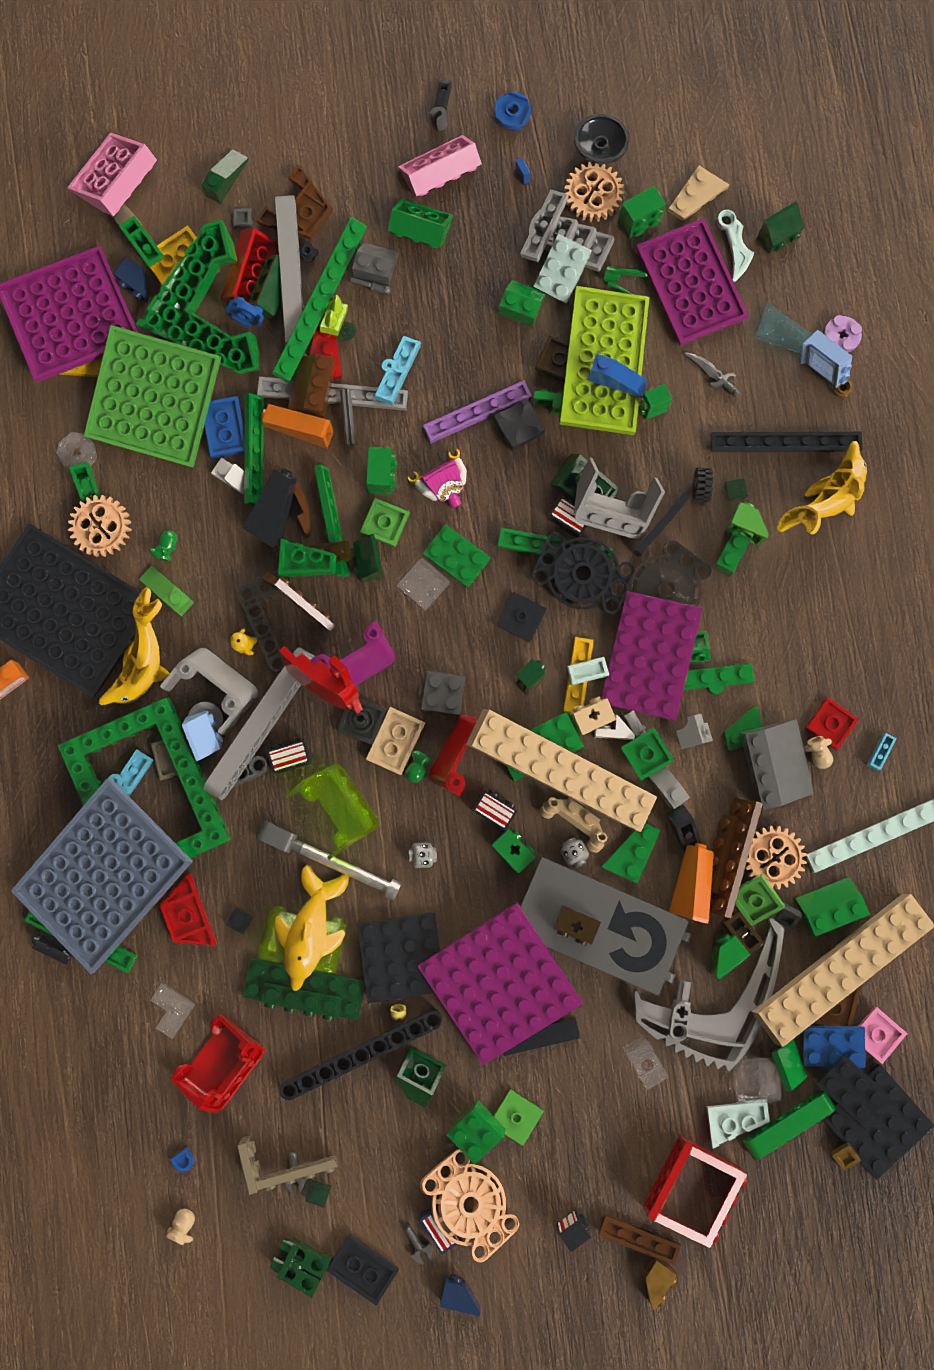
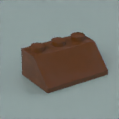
M319 354L302 356L296 368L288 405L289 410L325 419L336 367L334 357Z

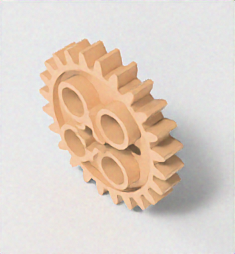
M589 162L588 167L581 164V170L575 168L574 174L570 173L569 179H566L567 186H565L564 192L568 195L566 205L571 206V212L577 211L576 217L582 214V220L589 217L590 222H592L593 217H596L597 222H599L601 216L606 220L607 213L613 216L614 210L618 211L624 195L622 191L624 185L620 184L621 178H616L618 172L611 173L612 167L605 169V164L599 167V164L595 163V166H592ZM593 178L596 181H589L588 179ZM604 188H607V189H609L610 191H609V192H606V191H604L603 189H604ZM578 192H582V193H584L585 195L582 196V195H578L577 193H578ZM597 202V203H599L600 205H599V206H595V205H593L592 203Z
M94 495L93 501L87 497L86 504L80 501L81 508L74 507L77 513L70 514L74 520L68 521V523L73 525L68 531L74 533L70 536L71 539L76 540L74 544L80 546L81 551L86 550L88 555H91L93 552L96 557L99 556L100 552L102 556L106 557L107 551L113 555L114 548L120 551L118 545H126L123 538L129 539L126 532L131 531L126 526L131 524V521L126 519L129 516L127 512H124L126 508L124 506L119 507L120 502L117 500L113 503V498L111 497L106 501L104 495L101 496L100 500ZM101 509H105V514L102 517H98V512ZM90 513L101 523V527L110 535V539H107L105 533L98 529L99 526L89 516ZM89 520L90 526L84 529V522ZM116 523V524H117L116 530L113 531V532H110V529H109L110 526H111L112 524ZM101 535V541L95 544V537Z
M768 826V832L765 828H761V834L755 831L754 835L756 838H753L747 859L748 865L745 867V870H751L748 876L757 877L763 874L772 888L775 884L776 889H780L781 884L787 888L788 881L795 884L793 877L801 878L798 871H805L801 864L807 863L802 860V857L807 854L801 853L805 846L798 845L801 839H793L795 833L792 832L788 835L787 828L781 832L780 826H777L775 831L772 826ZM774 839H778L780 841V847L778 849H775L772 846V842ZM785 847H788L787 851L776 857L777 861H770L764 868L760 867L763 863L773 858L772 854H779ZM759 850H762L765 854L762 861L757 858ZM787 854L792 858L790 865H786L784 862V857ZM771 866H774L777 870L776 875L773 877L768 872Z

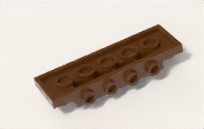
M734 798L730 809V816L723 815L718 823V834L713 841L714 858L709 910L711 913L728 918L732 916L763 803Z

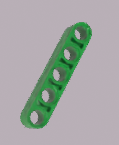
M824 1090L818 1091L747 1136L743 1143L754 1160L761 1159L832 1114L836 1107Z

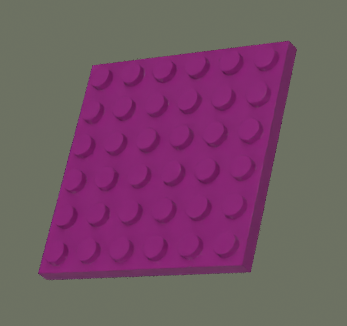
M101 246L0 283L1 301L36 383L102 358L111 325L138 333Z
M518 902L418 964V968L482 1065L495 1059L583 1004L582 999Z

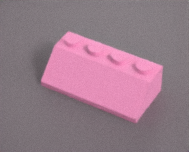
M461 135L398 166L411 192L416 196H423L432 188L442 187L446 181L458 179L461 174L476 170L477 166L482 163L475 143Z

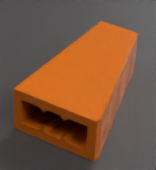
M268 404L267 409H264L261 415L264 427L328 449L334 433L330 420Z
M696 843L695 846L687 845L669 912L708 924L714 852L706 850V845Z

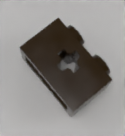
M563 905L554 928L558 929L557 934L566 938L569 935L576 937L575 942L586 946L587 943L592 945L601 922ZM577 921H580L582 929H577L574 932V928L571 926L572 923L576 924Z
M734 910L731 918L726 917L720 922L728 933L735 935L749 954H752L764 944V941L740 911Z

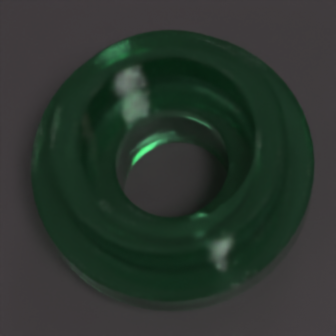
M343 322L338 336L344 341L352 340L356 335V328L350 322ZM346 328L350 329L348 333H344L343 330Z

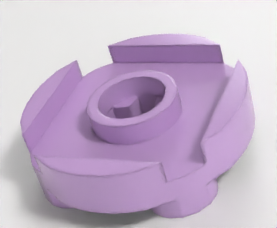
M838 315L829 321L823 334L846 352H851L861 341L862 327L854 319ZM838 332H844L847 337L839 338L840 334Z

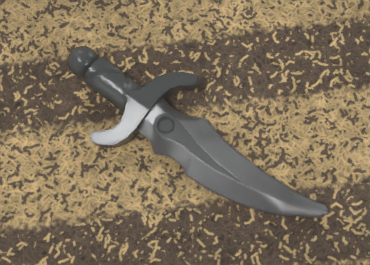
M684 353V355L695 361L709 377L717 380L715 383L711 382L710 387L719 388L723 386L734 397L740 395L739 390H736L728 381L730 378H735V374L727 373L724 376L720 370H717L705 358L692 353Z

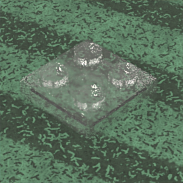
M421 558L397 584V587L426 611L451 582L424 558Z

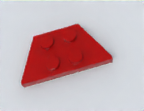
M189 874L173 890L171 895L163 901L160 908L173 943L215 946L217 945L215 935L193 876Z

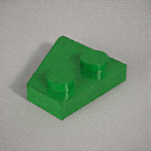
M758 706L753 707L723 732L728 751L743 748L740 732L763 727Z

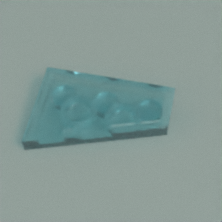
M767 302L755 338L802 354L803 343L813 334Z

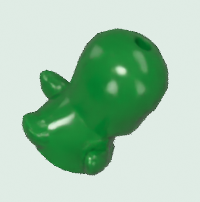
M166 530L160 534L158 546L149 549L152 557L163 561L171 560L170 553L176 550L175 546L178 540L175 532Z
M415 750L411 752L412 755L410 756L413 761L405 770L406 779L412 783L420 782L424 774H426L427 765L433 762L428 756Z

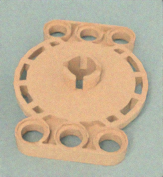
M455 1149L421 1180L420 1189L424 1194L433 1195L432 1215L439 1231L456 1244L470 1246V1257L474 1261L484 1262L518 1230L519 1221L515 1215L505 1214L506 1197L498 1178L482 1166L469 1164L470 1160L466 1155L465 1161L462 1164H458L455 1157L457 1153L462 1151ZM443 1166H448L450 1169V1175L446 1178H443L440 1174ZM475 1168L484 1171L486 1174L477 1173ZM490 1177L495 1181L496 1185L498 1186L497 1188L495 1184L490 1180ZM429 1179H432L435 1183V1188L431 1192L425 1188V1183ZM467 1197L474 1198L472 1200V1212L464 1210L463 1203ZM436 1204H438L440 1217H437ZM507 1218H511L514 1221V1225L510 1230H507L504 1226ZM440 1222H443L445 1227L449 1230L448 1233H446L443 1230L442 1226L440 1225ZM492 1232H497L499 1235V1240L495 1244H492L489 1240ZM455 1234L463 1237V1242L452 1238V1236ZM478 1246H482L484 1249V1255L481 1258L475 1257L474 1254L475 1248Z

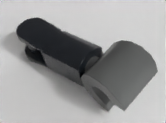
M440 79L435 108L430 112L431 121H437L438 131L444 130L448 125L446 111L452 89V81L450 80L449 82H443Z

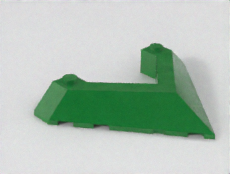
M223 220L203 225L196 240L192 241L187 248L185 256L174 267L161 286L160 292L157 296L155 295L146 308V313L138 320L136 325L176 344L221 356L220 365L239 374H245L259 370L260 352L256 335L246 332L231 336L196 314L220 267L238 262L234 243Z

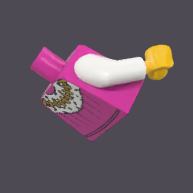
M456 450L457 456L455 457L451 456L449 452V461L419 477L417 472H413L416 479L411 480L408 476L409 482L415 485L422 495L432 501L438 500L443 502L448 500L451 508L460 505L461 501L457 494L464 490L463 485L466 483L467 470L460 459L459 450Z

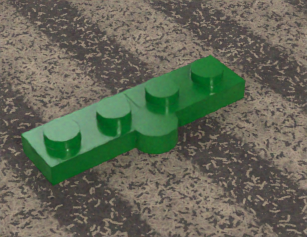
M752 663L688 670L683 691L708 688L711 694L717 695L723 691L724 686L754 683Z

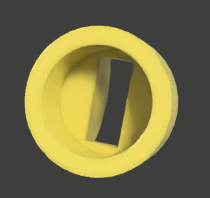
M403 1004L391 1006V1017L395 1021L397 1019L403 1020L406 1016V1006Z

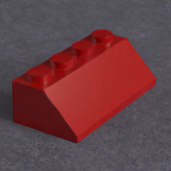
M255 228L242 230L235 249L238 262L230 265L220 297L226 303L234 300L236 296L243 298L248 303L266 258L274 255L279 256L278 243Z

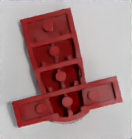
M285 646L278 650L287 671L316 696L336 707L352 709L356 714L363 710L358 698V691L351 680L347 667L335 655L328 660L331 669H329L321 660L314 665L303 653L295 657Z

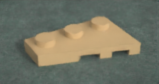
M698 166L669 207L668 212L684 221L707 202L712 201L722 191L727 190L729 184L703 167Z

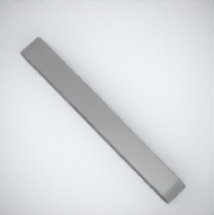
M294 195L275 197L286 343L303 311L297 214Z
M300 647L293 653L295 657L303 653L309 660L316 657ZM286 666L283 667L206 781L204 790L216 798L223 800L228 795L301 686V683L287 671Z

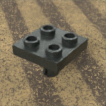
M359 699L363 710L356 714L352 709L348 710L346 708L337 732L373 745L387 709Z

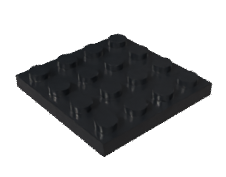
M435 912L357 924L367 1003L435 993L418 968V964L440 951Z
M879 1063L867 1075L885 1090L891 1098L863 1126L837 1102L834 1104L836 1110L823 1119L844 1144L848 1142L859 1155L862 1165L876 1180L934 1128V1124Z

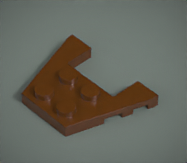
M297 165L288 178L289 181L302 189L295 199L298 236L312 240L333 210L320 191L313 185L311 179L304 173L302 167ZM265 207L256 218L257 224L277 230L276 214Z

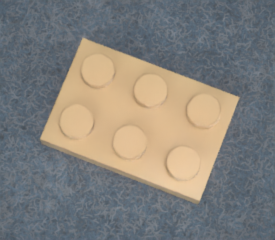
M390 707L366 760L402 776L425 722Z

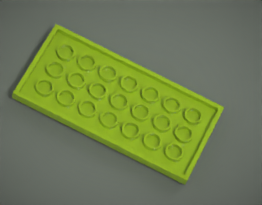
M576 286L560 425L635 435L639 397L590 382L588 378L596 354L615 359L640 376L642 375L649 297Z

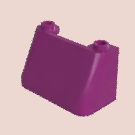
M377 621L368 625L363 631L367 644L340 660L347 667L355 686L387 668L395 660L394 651ZM321 654L310 660L314 665L321 660L331 669L328 661L330 658L327 655Z

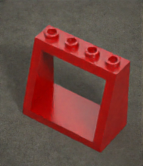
M679 1134L643 1208L650 1219L710 1248L712 1243H716L719 1237L718 1231L721 1225L727 1222V1213L730 1207L736 1204L738 1199L737 1193L740 1188L742 1189L745 1186L747 1174L743 1169ZM689 1154L734 1177L706 1235L660 1212Z

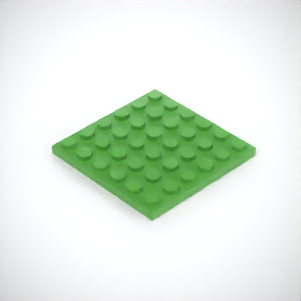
M111 325L84 437L194 467L221 356Z

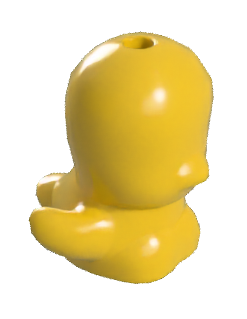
M245 629L234 633L230 638L231 647L239 653L253 655L251 650L256 644L257 638L245 635Z

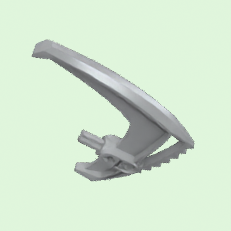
M767 918L770 927L755 969L739 1000L729 1012L716 1015L691 1013V1003L688 1002L691 982L680 980L677 999H673L670 1009L641 1000L639 993L635 990L633 992L635 1021L655 1039L665 1038V1046L674 1044L675 1053L683 1050L686 1058L693 1054L695 1062L703 1059L705 1065L709 1066L714 1061L717 1069L724 1065L726 1070L730 1071L745 1055L761 1027L760 1022L753 1015L742 1042H736L749 1012L755 1010L772 996L779 968L784 928L774 919ZM775 935L770 966H768L767 960L771 948L772 939ZM765 973L767 976L758 1006H756L753 1001L762 976ZM680 1006L685 1010L681 1015L676 1012L677 1009H680ZM644 1018L666 1028L667 1033L661 1034L644 1024L641 1019ZM676 1026H681V1033L678 1036H674L673 1029ZM690 1037L733 1047L726 1060L698 1052L681 1044L680 1041Z

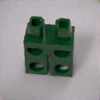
M284 1238L278 1250L288 1256L284 1260L276 1255L270 1268L278 1273V1279L283 1280L312 1298L333 1256L328 1253L324 1254L299 1239H296L294 1242Z

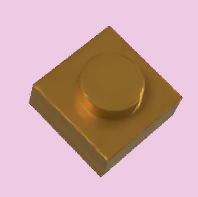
M848 1142L831 1152L832 1157L843 1171L861 1161L859 1155Z

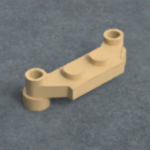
M551 797L540 807V814L544 818L549 819L554 814H559L590 837L587 842L590 851L597 853L604 847L607 835L602 831L599 824L600 819L571 798L560 800Z

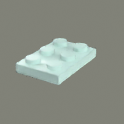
M558 234L534 287L568 303L592 250Z

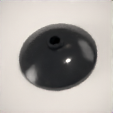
M594 114L586 117L578 124L574 135V143L579 154L586 160L596 164H609L619 160L626 153L629 145V132L618 118L608 114Z

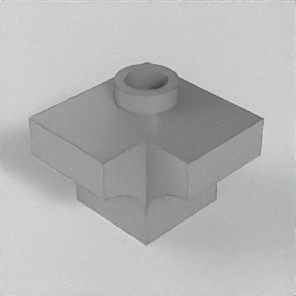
M701 714L687 717V725L683 729L676 731L681 749L713 741L708 723H704Z

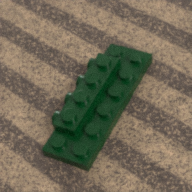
M251 958L243 998L261 1001L265 1003L264 1007L276 1009V1006H282L286 1012L295 1013L297 1009L302 1010L303 1015L314 1017L315 1013L323 1015L322 1018L333 1021L334 1017H342L358 1021L365 990V980L314 970L304 980L301 988L294 991L290 985V977L285 970V964Z

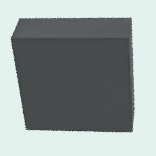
M251 208L233 209L234 229L252 228Z

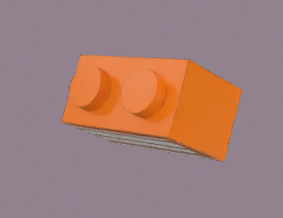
M10 660L0 667V699L29 679L24 669L16 661Z

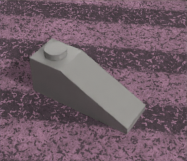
M666 766L648 776V779L670 809H675L690 798Z

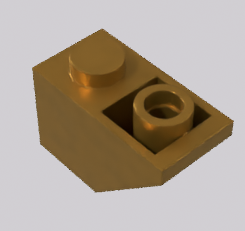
M652 1257L643 1275L651 1308L656 1310L658 1306H662L666 1299L665 1294L668 1289L674 1287L677 1281V1274L671 1266L662 1260Z

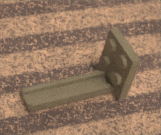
M250 1136L241 1138L238 1144L249 1195L257 1193L260 1189H264V1191L276 1188L275 1185L281 1183L290 1185L296 1182L295 1179L303 1177V1180L310 1179L315 1176V1173H331L338 1166L337 1158L330 1156L259 1177L261 1167L259 1160L255 1161L254 1153H256V1146L254 1140L251 1141Z

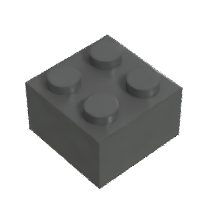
M427 671L422 711L460 717L466 677Z

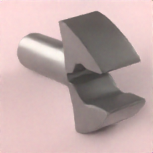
M294 1152L289 1154L290 1168L298 1166L297 1154ZM303 1177L295 1179L299 1184V1192L306 1181L303 1180ZM292 1184L285 1185L289 1192L292 1193Z
M408 1226L405 1232L415 1248L411 1258L420 1264H424L425 1261L420 1256V1250L426 1252L431 1260L430 1242L426 1245L422 1244L413 1228Z

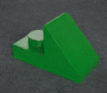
M88 461L69 466L81 501H86L87 497L93 499L94 495L100 497V492L94 478V471Z

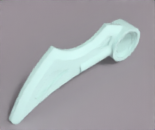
M723 210L719 214L716 223L720 230L726 231L733 259L732 280L735 282L749 266L754 252L749 250L743 243L742 230L744 226L736 219L735 213L731 210ZM722 217H729L731 219V223L724 224L722 222Z

